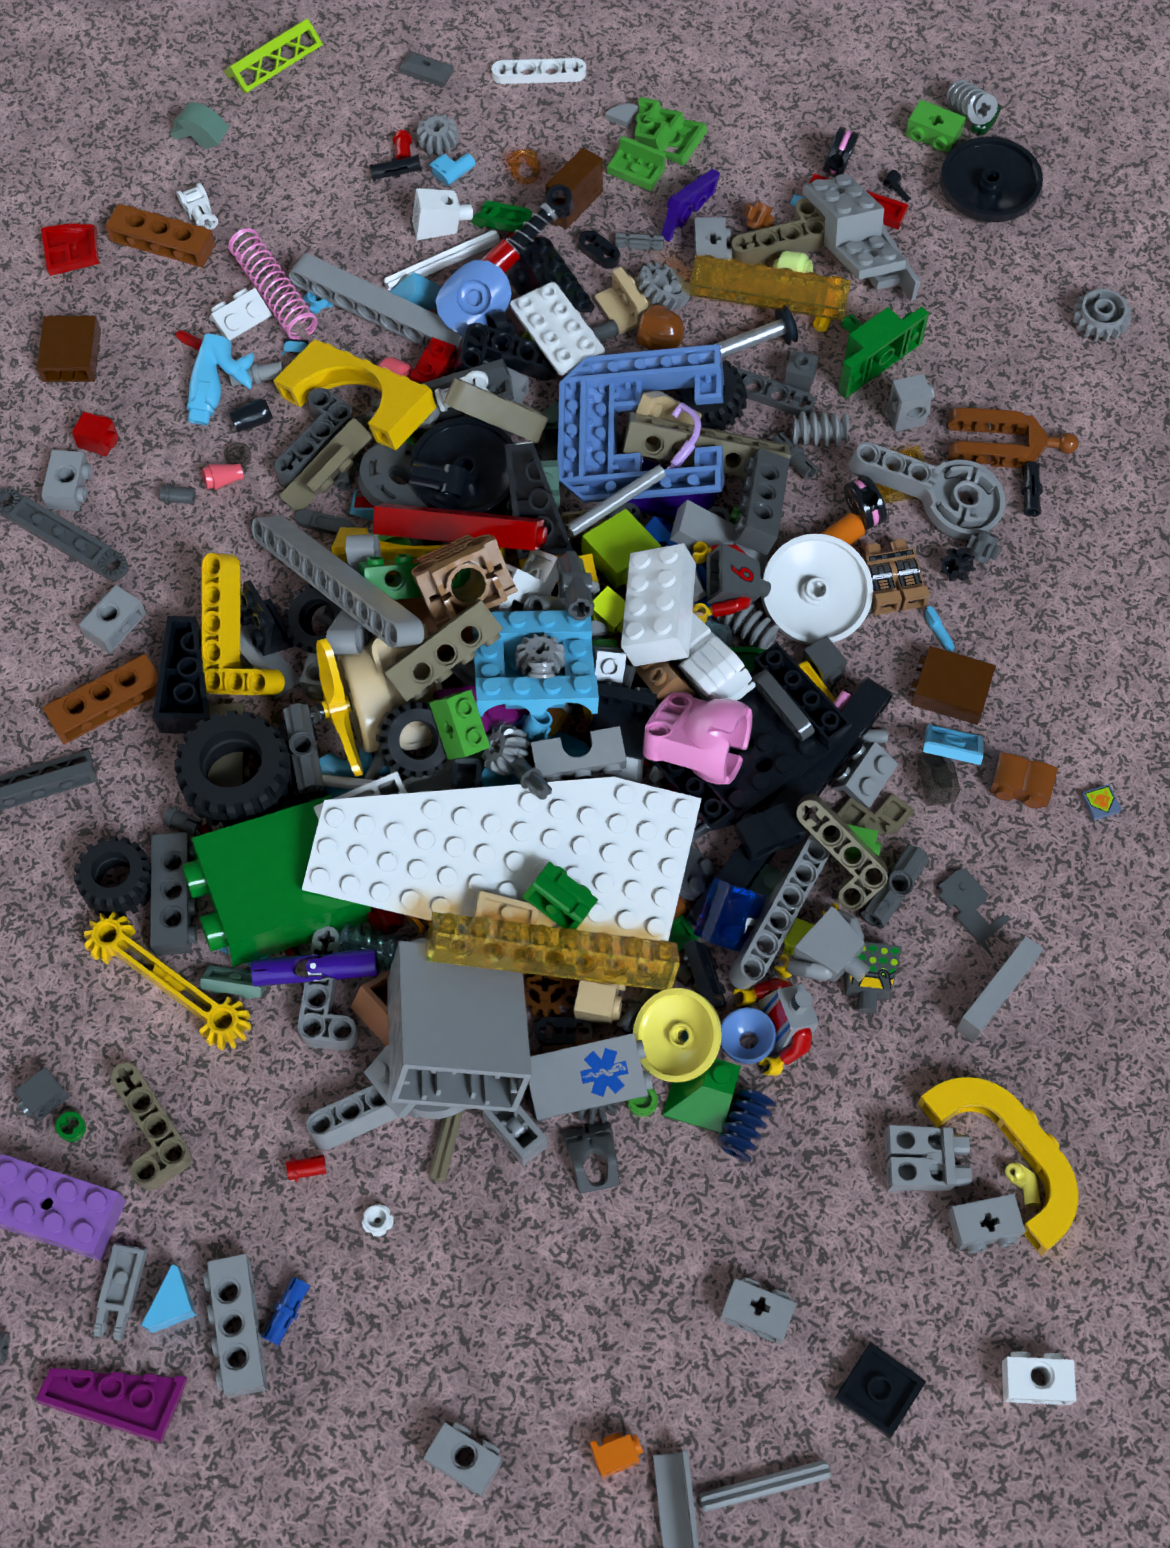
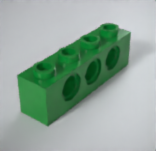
M397 554L395 559L384 560L382 556L367 557V561L359 562V573L392 599L422 597L411 573L412 569L419 565L417 560L419 557H413L412 554ZM471 568L461 569L452 579L451 588L456 589L465 585L466 581L470 578ZM389 571H397V577L393 582H385V575Z

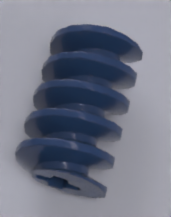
M744 1089L739 1092L738 1098L740 1100L734 1102V1111L728 1114L729 1122L723 1125L722 1130L724 1133L718 1135L717 1142L727 1154L741 1161L751 1162V1157L745 1151H756L757 1147L751 1142V1139H762V1135L756 1131V1128H767L768 1125L761 1118H771L773 1114L766 1107H776V1103L758 1091Z

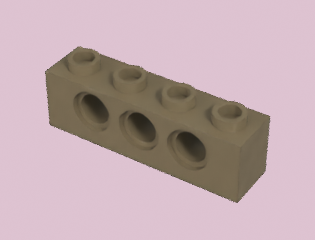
M479 598L422 641L421 644H418L386 668L384 672L406 702L411 698L417 701L429 692L427 686L435 680L441 683L452 675L451 668L461 662L462 665H465L477 655L475 650L485 644L486 647H489L501 637L499 632L503 628ZM473 626L477 629V637L474 641L466 642L461 639V632L465 627ZM443 644H448L454 649L453 656L448 660H442L437 656V649ZM423 662L430 667V672L426 677L418 678L413 674V667L417 663Z

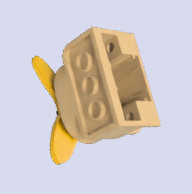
M426 623L423 624V641L429 637ZM374 636L368 641L360 654L338 655L337 667L334 653L326 638L317 640L316 652L319 678L324 695V701L321 704L320 702L317 703L318 713L321 720H324L325 717L328 722L335 726L355 777L362 776L363 769L355 746L348 713H350L354 731L362 750L366 753L378 751L379 743L376 741V735H379V723H382L385 719L383 716L386 712L393 710L392 707L406 702L386 676L384 670L417 645L391 648ZM423 662L417 663L413 667V674L418 678H424L430 672V667ZM435 680L427 686L429 692L417 701L424 703L434 701L433 694L435 690L443 689L442 684ZM413 721L407 724L400 734L401 749L415 750L431 745V731L423 722Z

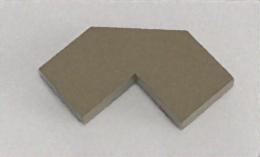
M891 793L875 813L850 797L836 814L846 824L876 830L878 835L898 833L913 815L915 809Z

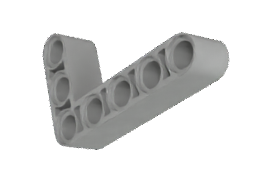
M377 534L348 535L346 537L347 563L358 573L359 562L367 561V557L381 556L380 542ZM341 610L328 628L326 639L334 655L360 654L373 633L344 610Z

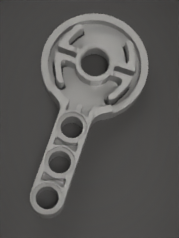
M863 442L857 447L848 463L849 469L854 475L859 477L866 475L875 483L920 499L931 522L943 533L957 539L969 540L972 534L979 535L980 530L990 532L1001 520L1005 511V494L999 480L986 467L973 461H944L939 466H934L877 444ZM965 492L970 495L973 504L968 505L961 502L957 493Z
M372 1085L313 1112L308 1117L306 1126L314 1144L320 1149L328 1150L398 1117L387 1103L376 1106L379 1102L384 1101V1098L375 1086ZM416 1104L408 1115L415 1119H418V1117L441 1119L456 1115L466 1108ZM352 1114H358L355 1118L348 1119ZM329 1127L325 1132L318 1133L322 1128Z

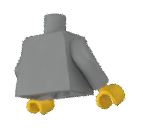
M832 903L831 908L827 912L822 911L823 917L795 946L792 958L795 960L791 961L786 954H783L780 959L784 965L781 967L774 966L781 978H789L794 975L836 982L846 971L860 982L868 973L870 967L858 958L865 945L864 935L858 918L840 910L837 903Z

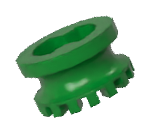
M69 1111L59 1116L55 1128L63 1140L75 1142L85 1134L86 1123L80 1114ZM69 1120H78L79 1126L73 1128L72 1134H65L63 1132V1127L69 1125Z

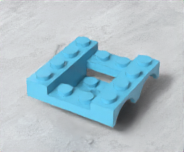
M567 610L491 612L503 630L499 632L501 637L492 645L486 647L483 644L475 650L477 654L474 657L475 693L480 717H483V714L488 709L505 704V709H527L531 715H543L548 708H565L566 703H578L586 706L592 714H598L599 695L597 675H595L591 615L586 617L584 621L574 620V617L568 614ZM472 626L474 641L477 637V629ZM533 633L538 637H542L546 633L549 639L557 637L559 644H562L565 650L564 676L562 670L558 676L553 678L523 677L521 671H517L515 665V650L517 645L521 644L523 637L531 639Z

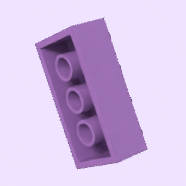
M1 1154L0 1228L101 1262L126 1203L123 1196L119 1192ZM53 1203V1206L50 1209L46 1210L48 1205Z

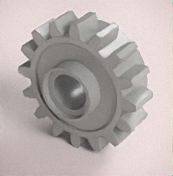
M1096 288V290L1091 292L1086 291L1084 297L1080 296L1078 298L1077 304H1075L1072 314L1074 317L1072 321L1073 323H1078L1077 331H1086L1085 338L1093 335L1096 342L1099 337H1103V340L1108 342L1110 336L1117 340L1120 333L1125 334L1132 319V316H1130L1132 309L1127 307V299H1124L1120 293L1110 289Z

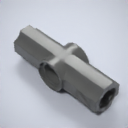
M566 551L563 556L558 557L557 561L559 597L565 599L568 614H571L574 620L584 621L586 617L593 615L594 611L591 595L592 575L591 573H586L583 560L576 552Z
M301 703L291 704L283 709L298 792L299 794L307 795L318 793L324 789V783L308 704ZM302 745L311 746L307 752H297V749Z
M911 844L905 847L888 872L885 886L868 901L861 912L863 920L869 925L879 929L884 928L904 897L912 892L914 882L930 860L923 849ZM892 881L897 884L899 892L893 888Z

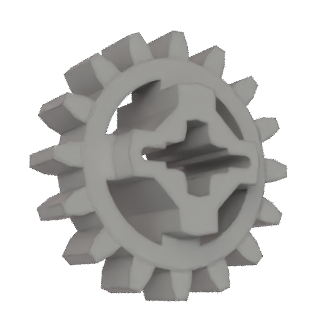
M650 262L647 263L646 266L642 267L636 280L639 283L638 289L645 291V297H650L652 304L667 306L671 311H673L674 307L678 310L682 306L684 307L692 293V290L688 288L690 284L683 281L685 277L677 275V270L668 267L667 264L662 267L658 262H655L654 265Z

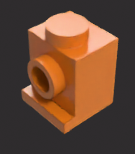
M621 1432L614 1433L603 1438L604 1445L599 1447L596 1440L590 1442V1449L602 1479L639 1464L640 1459L638 1455L643 1453L636 1433L631 1436L630 1434L622 1436Z

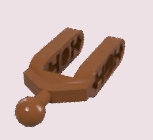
M955 408L948 413V428L951 431L1026 435V446L957 441L948 447V461L969 460L978 464H991L992 467L1022 468L1023 464L1027 462H1036L1046 447L1058 448L1062 453L1070 454L1079 445V440L1073 433H1064L1060 437H1047V433L1034 416L1025 415L1020 411Z

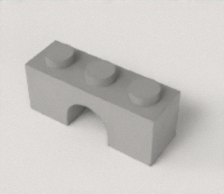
M620 726L590 731L591 749L582 757L568 755L562 747L561 737L531 742L534 766L541 771L546 782L562 781L574 778V780L590 779L592 774L603 772L606 776L622 772L621 769L626 768L627 763Z

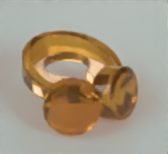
M525 148L520 151L518 149L512 152L506 159V162L510 165L512 178L520 184H531L539 177L538 153L534 150ZM521 157L526 159L527 165L533 170L532 175L528 178H523L518 173V169L521 167Z

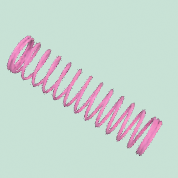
M250 228L236 232L229 241V251L250 278L256 290L259 291L260 296L274 313L279 324L283 326L288 337L300 340V336H292L298 332L293 333L290 330L298 320L305 318L300 322L303 323L308 317H312L313 321L305 330L310 329L307 333L311 335L318 324L316 316L310 313L308 306H305V301L296 292V288L291 285V280L286 278V273L281 270V266L272 257V253L267 250V246L263 244L258 233ZM246 232L255 234V236L245 239L238 246L236 252L233 251V244L240 235ZM255 238L252 246L248 247L244 253L238 252L239 248L246 241ZM257 245H260L257 251L248 259L247 263H242L245 253L249 249L253 250ZM264 252L252 269L247 270V265L250 264L249 261L255 255ZM266 252L269 254L270 257L264 258ZM269 259L256 277H253L252 272L255 271L253 270L255 266L261 261ZM272 259L274 261V264L268 265ZM270 266H274L273 269L266 274L267 276L262 280L261 284L256 283L257 279L259 278V274L264 269ZM276 266L279 268V271H274ZM278 273L265 291L261 290V287L264 285L263 282L272 274ZM280 273L284 275L283 278L277 279L280 276ZM283 280V282L278 287H276L278 289H276L272 293L271 297H266L268 289L275 282ZM285 280H287L289 284L283 285ZM288 287L281 294L283 296L277 300L276 304H271L274 294L280 289ZM290 287H292L293 291L287 293ZM293 293L280 312L275 311L278 302L283 297ZM295 294L298 295L297 299L291 300ZM297 301V303L290 308L292 310L287 314L285 319L280 318L281 313L284 312L283 309L288 304ZM299 301L303 302L302 306L296 307ZM302 308L289 325H285L288 316L293 311ZM304 308L308 309V313L301 314Z

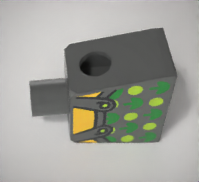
M865 942L863 951L858 958L870 967L868 973L860 982L846 971L843 973L845 995L859 997L858 1012L862 1014H875L877 1012V999H889L902 946Z

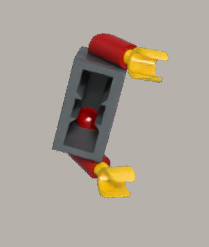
M702 541L694 544L692 558L695 563L702 564L706 561L707 603L711 604V607H707L703 603H697L693 607V613L701 612L704 614L703 616H697L703 623L707 621L708 616L713 615L716 618L747 609L760 596L765 598L769 595L771 583L760 579V563L758 560L748 556L738 545L722 543L721 545H712V547L708 548L707 544Z

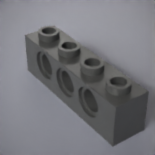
M759 448L754 458L749 457L744 470L748 475L744 479L741 492H744V495L738 506V511L741 512V515L738 517L734 531L738 532L736 544L765 555L769 553L779 534L790 459Z
M187 832L151 836L150 947L156 956L192 953V944L197 943L196 925H192V916L197 915L196 898H191L182 866L180 865L175 870H169V867L174 863L184 864L196 860L193 842ZM181 890L177 897L169 898L171 892ZM181 918L177 925H168L172 919Z

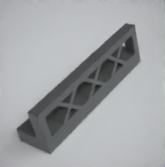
M503 359L421 383L427 385L432 390L434 401H437L435 389L441 388L443 390L449 388L454 377L462 378L469 372L478 370L486 373L489 383L487 389L489 392L494 393L496 389L505 387L506 392L497 395L508 400H514L512 378ZM451 407L447 411H440L436 423L466 413Z
M88 749L1 775L0 811L97 782L98 779L90 750ZM86 759V762L72 766L75 761ZM56 769V771L44 774L46 770ZM22 777L28 778V779H26V780L16 782V780L19 779V778H22Z

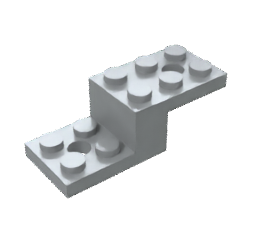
M841 174L836 176V178L818 179L813 181V183L803 185V195L825 216L824 245L858 280L905 269L906 259L882 237L884 207L850 175Z

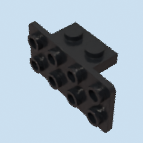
M534 237V242L530 241L524 247L525 250L522 249L519 252L520 259L515 263L507 277L519 296L521 297L554 282L579 313H591L595 309V305L579 284L576 276L572 274L565 264V260L556 251L551 240L546 237Z

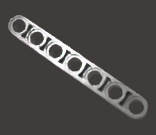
M820 818L817 820V825H816V826L819 825V823H820V821H821ZM833 825L824 828L828 837H836L840 833V830ZM806 830L805 839L799 842L730 968L729 979L738 989L746 990L765 976L830 855V852L808 830ZM796 873L801 877L802 881L797 878ZM783 896L788 899L790 905L784 901ZM770 920L775 922L777 928L772 926ZM757 943L763 947L764 953L759 950ZM744 967L750 971L751 977L745 973Z

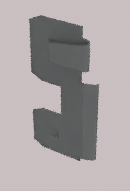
M966 868L957 870L938 885L942 890L939 897L949 909L956 905L961 911L956 916L957 919L986 952L994 958L985 940L1011 919L1007 915L1001 916L989 925L976 910L986 902L989 894ZM1002 930V931L1000 932V934L1004 937L1005 935H1004V932H1003V930Z

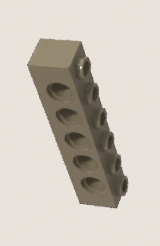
M630 412L623 442V452H640L642 458L643 456L650 457L659 463L668 464L680 450L675 449L673 444L676 442L685 443L686 440L689 441L694 431V425ZM701 427L700 435L695 443V448L722 445L724 473L732 474L740 480H744L748 473L744 472L749 457H755L759 448L788 459L791 456L789 445ZM650 436H656L660 441L650 444L646 439ZM695 448L681 465L682 467H695ZM729 453H737L739 455L736 460H728L726 458Z

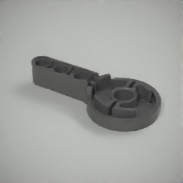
M404 442L395 451L382 444H377L365 453L360 463L357 479L363 496L370 504L376 506L388 503L428 507L418 497L414 487L409 484L411 475L410 459L415 447L414 445ZM390 477H401L407 484H397ZM409 538L413 546L448 544V542Z

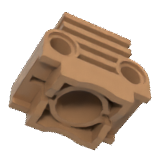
M467 534L417 558L419 565L413 568L411 573L430 616L438 629L479 598L489 609L507 601V596L518 592L497 545V540L492 535L485 534L473 538L470 534ZM471 568L470 578L466 581L465 585L456 589L451 588L452 579L455 574L461 569Z

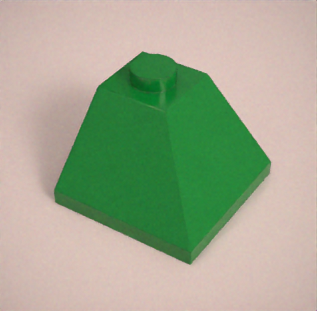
M715 1059L709 1069L699 1077L686 1082H672L662 1116L723 1134L722 1127L726 1123L741 1066Z

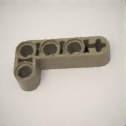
M807 198L800 199L796 204L793 222L735 236L731 243L732 264L737 267H748L779 259L784 251L805 253L822 248L824 246V215Z
M456 377L453 378L443 402L458 411L536 443L539 442L549 419L546 415L522 403H515Z
M807 794L801 797L796 812L798 820L851 873L839 886V903L846 910H858L887 883L886 864L820 797L814 794ZM806 805L809 808L816 806V815L821 819L818 826H816L818 818L813 813L805 814ZM833 825L840 830V833L836 837H828L824 834L823 830L825 827ZM849 847H857L861 854L859 857L852 859L847 857L844 851ZM870 868H877L882 872L880 878L873 880L868 878L865 873ZM854 888L860 892V896L856 899H848L845 897L844 892L847 889Z
M121 1063L111 1073L112 1084L153 1147L133 1162L131 1175L142 1189L154 1190L189 1167L192 1161V1154L139 1070L131 1063ZM128 1075L136 1087L132 1091L124 1080ZM149 1099V1107L143 1111H138V1104L143 1100ZM160 1124L166 1125V1130L163 1134L153 1136V1130L156 1126ZM176 1149L183 1150L182 1156L178 1160L168 1161L172 1151ZM149 1167H154V1175L150 1179L142 1180L141 1175L143 1171Z

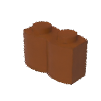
M1000 753L990 792L995 793L997 798L1004 801L1012 799L1024 801V804L1030 808L1047 807L1051 799L1058 768L1044 762L1029 761L1014 754Z

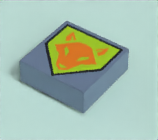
M1110 784L1085 791L1081 795L1092 821L1120 813L1122 810Z

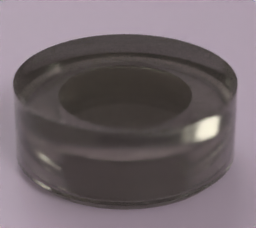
M232 443L224 451V458L227 464L240 463L242 468L247 466L252 458L250 448L244 443Z

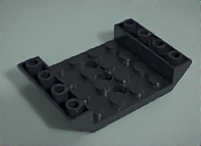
M778 642L754 658L755 669L749 674L753 677L762 670H767L810 721L815 731L813 735L801 742L755 687L740 700H737L746 704L752 711V729L749 741L753 742L754 746L749 751H742L733 747L729 748L728 753L740 755L743 758L741 768L730 784L717 785L698 777L689 768L665 761H652L678 793L702 798L698 816L710 831L735 825L739 822L741 816L753 812L827 757L851 727V722ZM760 761H769L772 764V768L767 772H760L756 769V765Z

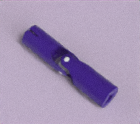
M376 949L333 952L324 957L317 954L252 959L251 971L254 972H251L253 986L258 987L313 982L323 979V976L337 980L378 976ZM307 960L306 970L309 977L296 975L295 971L298 963Z

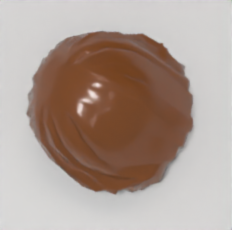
M650 305L640 317L637 342L638 345L650 351L678 348L683 341L684 323L676 313L664 305Z

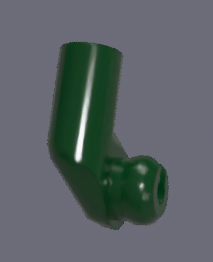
M998 104L997 112L989 122L982 125L973 123L971 132L977 133L978 136L986 135L995 124L1002 105Z

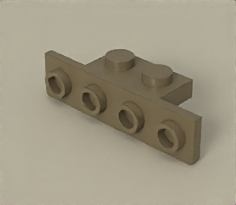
M352 418L280 494V498L295 512L306 509L321 492L326 493L335 483L333 479L340 472L343 474L354 463L352 459L374 436L360 422Z

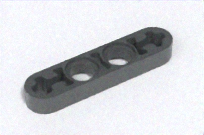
M737 368L743 379L747 399L793 415L795 414L796 416H799L800 412L804 411L807 417L814 411L815 398L811 393ZM749 384H757L761 389L756 392L749 391L746 388V386ZM780 392L784 394L785 398L775 400L771 397V394ZM790 396H793L791 404H789ZM802 401L807 402V405H804V407L799 406Z

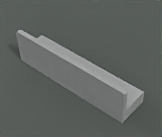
M240 623V659L248 668L277 669L284 676L285 685L282 692L271 695L276 700L298 685L301 678L279 652L263 656L259 648L254 647L252 644L250 633L246 626H242Z
M688 1449L682 1450L681 1453L653 1455L663 1548H699Z

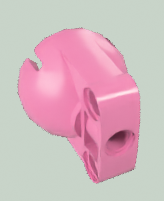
M686 692L671 693L660 703L645 726L643 755L652 761H665L689 768L694 774L707 782L717 785L730 784L739 772L743 758L740 755L728 753L729 748L747 749L752 729V711L743 702L732 699H714L708 702L694 698Z

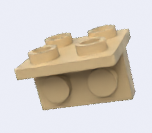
M622 267L612 271V288L595 295V301L607 319L615 320L617 323L619 335L637 328L642 313L650 305H657L651 303L652 299L650 297H645V291L638 289L639 283L636 282L638 276L632 278L631 275L626 274Z

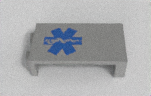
M632 1033L531 1056L532 1075L529 1080V1086L537 1121L550 1120L551 1117L635 1098H647V1090L653 1089L649 1070H642L640 1059L646 1058L642 1039L636 1041L635 1034Z

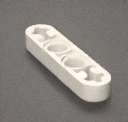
M578 58L500 60L492 65V78L500 84L578 82L586 77V63ZM573 68H578V72H573ZM528 69L533 71V73L524 75L521 71ZM548 69H555L557 70V73L547 74L545 71ZM500 70H505V74H500Z

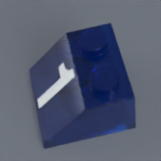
M714 877L693 934L709 943L730 950L740 951L761 913L767 895Z

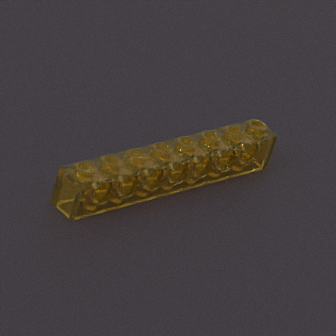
M432 912L426 939V961L659 990L673 987L680 965L677 943L666 940H650L635 936L611 935L604 932L595 933L572 928L564 929L548 927L546 925L517 923L515 921L462 916L452 913Z

